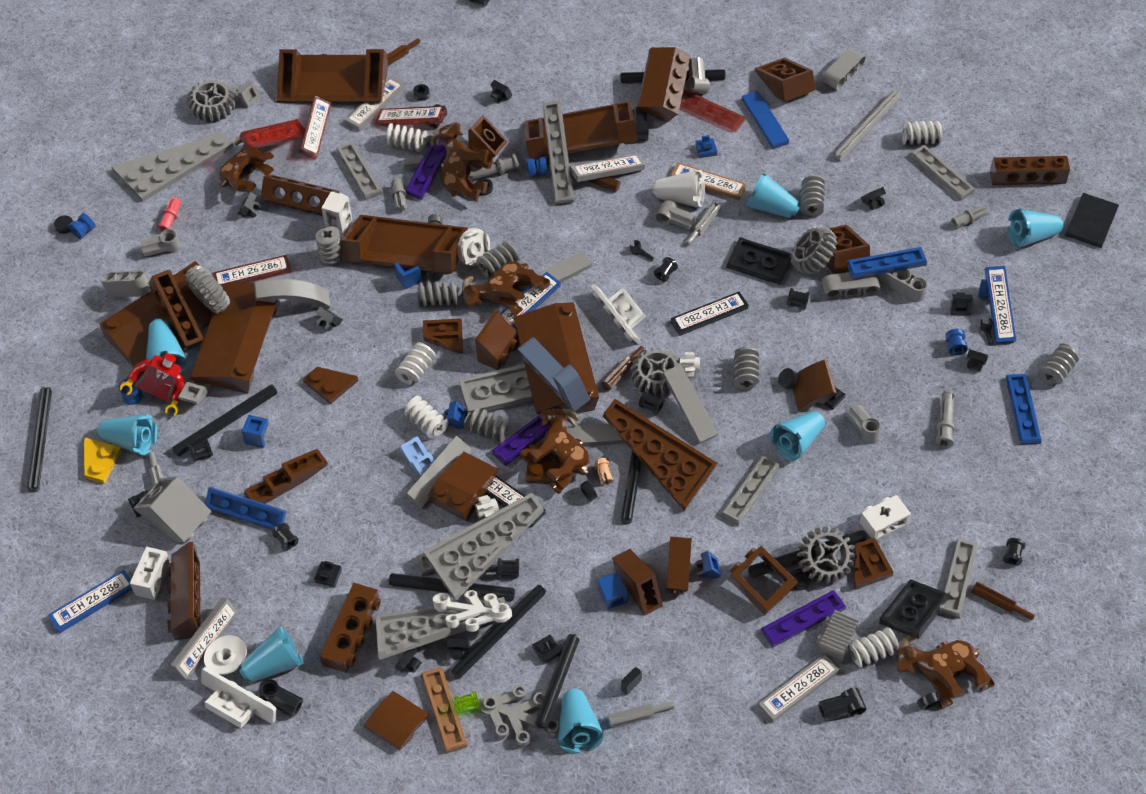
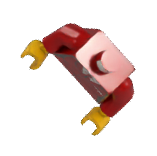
M170 353L165 354L163 358L155 355L151 360L146 359L134 366L127 377V382L121 383L120 391L123 386L127 385L130 389L126 395H129L132 392V384L135 383V387L168 403L172 400V403L166 407L165 412L167 414L169 407H173L175 409V416L179 411L177 404L181 402L178 397L185 386L183 376L180 374L181 367L175 364L176 357Z

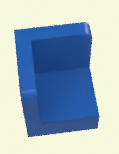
M398 263L394 264L396 278L404 289L422 282L418 266L412 269H402Z
M248 415L241 431L245 444L261 448L265 447L263 436L269 424L268 419Z
M618 573L598 579V591L607 610L627 603V591Z

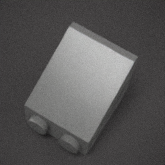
M178 476L161 478L134 507L140 515L175 542L189 541L194 536L195 529L198 526H202L208 520L207 516L211 513V510Z

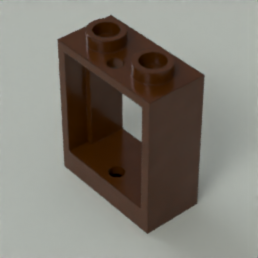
M760 546L757 550L752 548L744 556L746 560L742 564L737 562L730 569L731 575L729 580L760 612L766 615L796 586L798 581ZM758 557L785 582L766 601L740 576Z

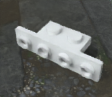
M592 284L591 287L595 291L593 295L599 302L603 301L605 303L603 308L609 315L613 314L615 316L613 321L620 329L623 327L626 330L624 335L630 342L634 340L637 344H640L641 340L632 330L633 327L646 317L639 306L624 288H621L608 299L600 288Z
M207 667L201 670V683L215 691L205 701V708L239 728H242L254 714L271 724L275 722L276 707L270 702L262 700L253 692L243 689L235 682L222 677L216 671H212Z

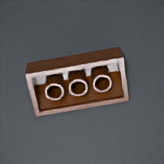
M651 47L649 49L637 104L638 109L664 122H669L678 115L690 54L676 47Z
M188 542L171 554V563H168V575L171 576V582H168L167 587L168 594L171 595V601L167 602L168 613L171 614V620L167 621L168 632L172 633L174 640L192 638L201 626L200 560L194 543Z

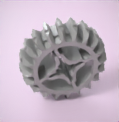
M211 79L208 82L204 80L202 84L198 82L197 86H192L187 99L189 110L193 116H197L199 120L203 118L205 122L208 119L213 122L215 118L220 121L221 116L226 118L227 114H232L237 101L235 91L231 85L227 84L226 81L221 82L219 79L216 81Z
M822 225L809 227L806 232H803L801 237H798V241L794 243L795 246L791 249L793 253L790 255L791 263L796 270L806 275H813L815 271L819 272L820 268H825V264L834 256L833 252L836 251L835 246L838 243L836 241L837 237L828 227L826 228Z
M196 265L190 268L184 275V280L188 287L212 313L219 314L230 304V299L223 290V287L202 266Z
M652 347L651 352L644 350L643 354L639 353L631 367V379L634 381V386L638 387L639 392L647 390L653 393L655 397L657 394H660L663 398L665 392L671 395L672 392L662 374L667 369L680 365V358H676L675 353L670 354L669 349L665 352L662 351L661 347L658 351H655ZM643 369L647 370L648 374L646 376L642 373Z
M824 526L822 530L816 527L814 532L811 530L807 532L808 537L804 536L801 539L804 544L798 545V548L803 551L797 553L798 557H803V560L798 563L799 565L805 564L806 566L802 572L810 571L808 578L812 579L816 576L817 583L821 582L822 578L824 584H828L830 580L836 583L838 578L841 580L845 578L844 573H850L851 570L848 566L854 565V562L849 559L855 557L854 553L849 552L854 546H848L847 542L850 538L843 539L844 532L842 531L836 534L837 530L835 527L830 532L828 526ZM820 539H828L834 542L835 545L828 546L825 542H821ZM812 545L815 546L814 550L816 551V557L814 560H812L811 557ZM833 550L826 559L819 560L826 551ZM838 550H840L841 553L840 565L837 564L838 560L836 558V553ZM824 564L831 568L832 572L823 571L817 565Z

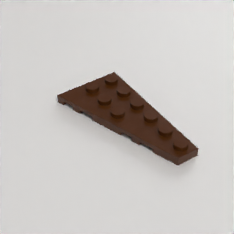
M614 399L604 412L603 418L685 512L718 463Z

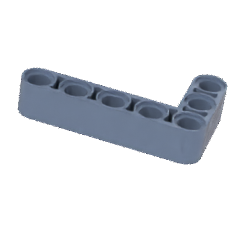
M534 337L517 349L521 357L573 412L590 400L576 370L570 364L563 368Z

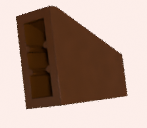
M670 537L667 590H671V594L683 595L684 591H688L692 538Z
M631 549L612 557L615 572L619 574L622 583L644 616L663 606L655 573Z

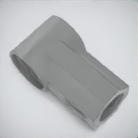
M701 57L691 58L688 64L689 78L686 83V89L688 92L705 95L709 91L710 82L705 78L704 60Z
M670 200L664 201L655 216L660 223L664 222L665 225L672 223L687 230H691L696 220L695 214L679 209L677 204Z
M166 229L161 232L160 236L140 242L145 257L165 251L175 253L181 248L179 238L173 229Z
M855 404L851 406L846 412V417L861 433V438L865 443H876L880 437L881 423L879 420L872 418L861 405Z

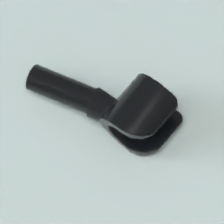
M634 240L635 247L630 245L632 254H640L650 261L654 260L653 256L642 249L640 241Z
M989 318L988 324L983 323L981 319L980 329L985 332L988 344L993 345L991 336L992 319Z

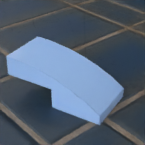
M418 436L399 447L419 476L434 461L431 453L426 451Z

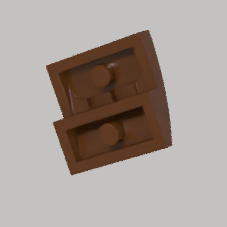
M821 360L797 372L798 381L792 389L798 411L806 412L817 402L824 404L836 394L828 360Z
M392 691L364 724V728L400 751L413 738L414 732L428 719L429 713L395 691Z

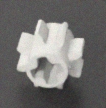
M685 352V357H679L680 363L688 377H694V372H700V357H695L694 352Z
M488 495L479 497V502L474 504L478 519H484L499 511L496 499H490Z

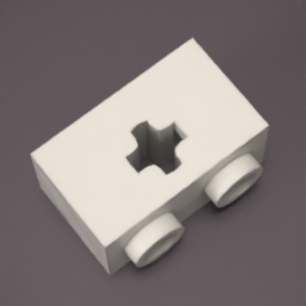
M895 495L891 498H884L873 507H866L861 513L859 523L870 538L875 537L877 540L907 525L911 513L899 497Z

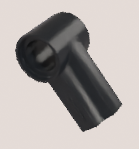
M636 107L632 111L638 140H648L649 124H647V113Z
M266 679L259 685V695L262 700L270 702L277 709L292 717L300 710L303 698L280 687L275 680ZM268 691H273V692H274V693L271 694V695H266V694H265V693L268 692Z
M855 687L843 691L839 696L825 699L818 703L820 713L825 721L845 715L854 717V714L858 713V715H861L867 710L859 689Z

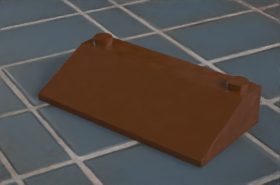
M279 49L277 102H316L317 99L323 102H382L388 73V55L384 49H366V55H301L297 49Z
M631 101L562 114L568 154L622 143L632 144L638 140ZM544 117L524 121L525 141L529 158L537 160L539 157L548 158L549 151Z
M359 215L341 239L342 260L350 261L351 263L360 262L392 267L398 263L401 268L412 269L418 266L420 270L452 274L459 261L457 248L460 237L468 230V227Z
M194 261L173 276L199 330L210 324L213 313L200 302L184 280V275L187 271L199 265ZM151 291L100 323V327L104 337L134 367L137 363L146 360L149 324L155 319L161 318L165 320Z
M255 282L224 283L223 290L229 297L230 304L223 312L219 314L213 313L190 379L242 393H249L254 379L255 366L272 316L276 314L280 299L277 298L275 303L256 301Z
M574 302L554 303L515 316L513 321L519 346H522L534 337L563 368L570 364L580 376L590 397V400L575 412L594 411L599 395ZM523 359L536 415L540 414L543 410L554 408L570 409Z

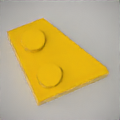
M85 437L84 469L86 479L105 484L122 452V448Z

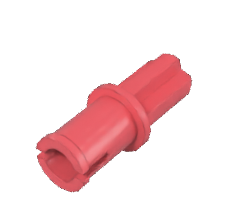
M177 197L171 198L167 209L163 211L162 220L158 225L161 231L170 229L173 221L177 219V212L181 205V200Z

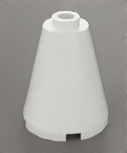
M695 170L658 179L652 185V193L658 199L670 200L692 207H702L699 202H704L705 182H701L700 176H704L702 170Z

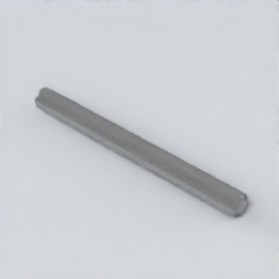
M892 91L834 152V158L838 161L843 160L899 100L900 94Z

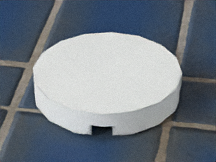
M471 228L460 237L457 253L462 263L472 267L477 266V257L483 256L485 252L490 251V239L483 230Z

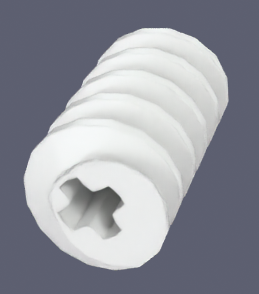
M909 121L905 122L902 131L903 145L906 144L907 140L912 145L914 139H916L917 144H920L921 139L924 140L925 144L928 143V139H931L932 144L938 139L940 144L942 142L940 122L934 121L932 123V121H928L925 123L921 121L919 124L916 121L912 124Z
M390 123L387 130V143L390 147L395 145L396 148L402 147L404 150L409 148L410 151L416 150V152H421L427 141L426 130L423 132V135H421L420 129H417L416 133H414L412 127L409 132H407L406 126L401 131L400 125H396L395 129H393V123Z
M417 342L396 369L395 374L398 379L408 385H411L413 382H419V377L424 374L423 371L428 369L427 365H431L432 360L436 358L435 352L424 343Z
M415 396L407 404L404 412L405 417L415 424L417 428L421 429L430 439L440 436L447 429L448 420H443L444 417L441 414L438 415V411L433 410L431 405H427L425 400L422 401V397Z
M888 627L883 629V631L875 632V635L869 634L867 638L862 637L859 641L854 640L849 644L851 657L858 668H862V661L866 665H870V657L874 662H877L878 654L882 659H885V651L892 656L894 655L893 648L899 649L896 636Z

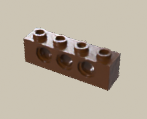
M1067 156L993 157L990 168L992 185L1066 184L1070 173Z
M270 174L263 176L260 198L266 199V202L270 204L282 203L287 208L299 207L303 212L315 211L318 212V215L323 216L322 206L330 192L339 194L340 191ZM280 188L285 191L284 196L281 195ZM298 192L301 193V195H302V200H299V199H298V197H297V193H298ZM315 196L320 200L319 205L314 200Z
M171 270L153 275L148 285L165 320L169 322L182 351L185 352L200 346L204 340Z
M353 582L321 652L320 660L322 666L347 673L349 666L353 667L357 648L362 647L365 639V630L370 629L373 622V612L378 611L381 604L377 589ZM359 608H364L363 611H356ZM352 626L356 627L354 630H348ZM342 645H348L347 648L340 649Z

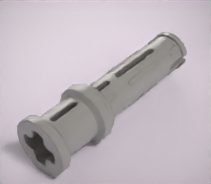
M512 154L511 157L504 159L497 158L492 163L491 169L481 168L480 166L471 169L469 179L472 181L496 173L502 175L505 171L512 169L519 170L517 157L515 154Z
M944 391L941 395L940 422L936 426L938 437L935 439V444L941 448H951L954 445L952 433L955 431V426L952 423L955 394L951 391Z

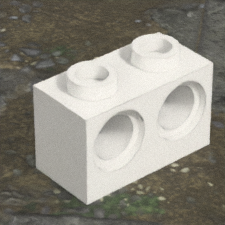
M330 192L322 206L325 228L329 226L336 227L339 230V235L343 236L352 221L349 197L341 193Z
M146 547L130 581L136 596L152 600L156 599L167 575L168 563H171L166 551Z

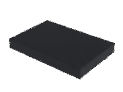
M1083 193L1065 236L1102 248L1119 204Z
M740 237L726 268L781 285L791 263V253Z
M910 579L881 615L879 624L919 639L947 603L949 594Z

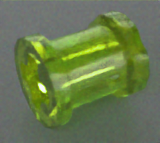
M476 690L472 691V694L460 697L454 696L458 715H462V712L472 709L480 710Z

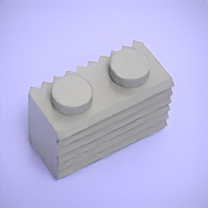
M834 610L833 615H828L824 623L825 633H820L815 644L819 646L817 654H826L831 660L842 664L849 644H851L857 630L859 620Z

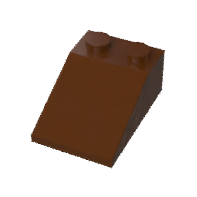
M785 57L755 68V72L775 97L784 102L792 101L798 96H806L809 92L815 91L813 70Z
M847 224L829 228L837 237L836 241L838 242L835 246L836 251L833 252L834 256L826 263L827 267L834 274H842L849 271L847 260L870 256V245Z
M463 452L438 477L428 493V497L432 504L468 521L475 510L474 504H477L479 502L478 498L485 494L499 469Z

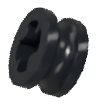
M418 84L413 89L414 97L418 101H425L430 96L429 87L425 84Z

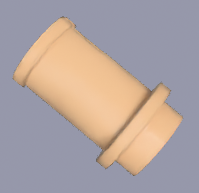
M605 458L597 459L594 462V469L597 470L600 484L602 486L606 485V479L608 484L613 483L609 470V461Z

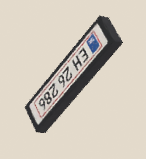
M740 291L672 317L670 322L678 335L681 336L747 310L749 305Z
M497 475L485 492L491 499L495 498L497 503L503 507L525 497L524 494ZM544 508V512L530 525L531 527H533L546 514V510Z

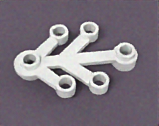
M474 590L464 593L465 602L468 604L450 601V596L446 593H439L433 597V605L438 612H446L449 609L463 611L462 613L448 615L445 618L448 628H456L459 626V621L467 619L465 621L466 630L474 632L479 629L480 624L490 621L503 623L512 617V610L507 604L499 603L495 594L484 596L486 607L483 606L477 597V592ZM478 615H483V616L478 617V618H472V617H475V616H478Z

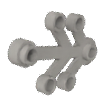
M516 685L512 692L498 697L494 694L483 696L479 706L483 714L491 716L498 738L504 739L509 735V727L502 722L500 714L508 716L516 734L517 744L519 746H527L530 742V736L528 732L524 731L521 722L537 727L535 725L536 716L525 712L537 707L540 708L542 702H537L536 700L544 698L545 694L538 692L534 695L533 699L513 707L504 705L516 699L523 700L526 697V688L523 685ZM518 690H522L524 692L521 695L516 694ZM488 702L495 703L493 706L486 705ZM550 719L547 728L543 729L544 734L548 738H557L560 722L556 719ZM554 724L556 728L550 729L549 725ZM501 728L506 729L505 733H499L498 731ZM521 736L527 737L525 741L519 740Z

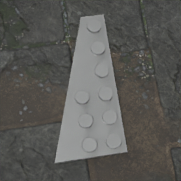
M220 133L111 167L118 177L143 202L230 150L234 145L224 133Z
M530 493L423 551L424 557L455 601L544 512L543 506L534 494Z
M504 597L497 598L499 603H505ZM481 600L483 606L486 607L484 604V600ZM434 607L376 615L379 660L466 631L465 621L467 619L459 621V626L456 628H448L446 626L445 618L448 615L462 613L463 611L449 609L446 612H438ZM478 615V616H475V617H472V618H478V617H481V616H483V615Z

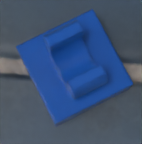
M709 135L702 136V140L695 141L699 158L717 156L714 139L710 138Z
M457 401L450 402L449 409H446L444 413L447 415L448 426L454 425L457 429H463L468 411Z
M709 551L701 553L702 560L696 561L695 565L698 568L703 567V570L697 572V575L702 578L709 575L713 579L722 577L718 558Z

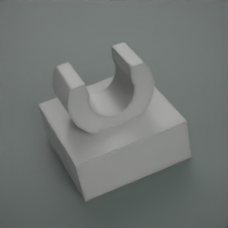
M248 81L244 86L241 85L236 89L242 104L246 107H250L260 97L253 82Z

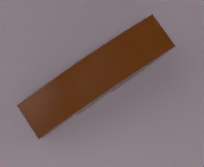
M317 448L282 463L280 470L263 476V482L245 489L244 495L246 498L266 504L314 476L326 467L328 462Z

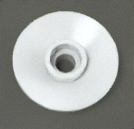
M233 635L217 638L205 651V666L212 671H216L219 675L234 672L246 658V645L242 639Z

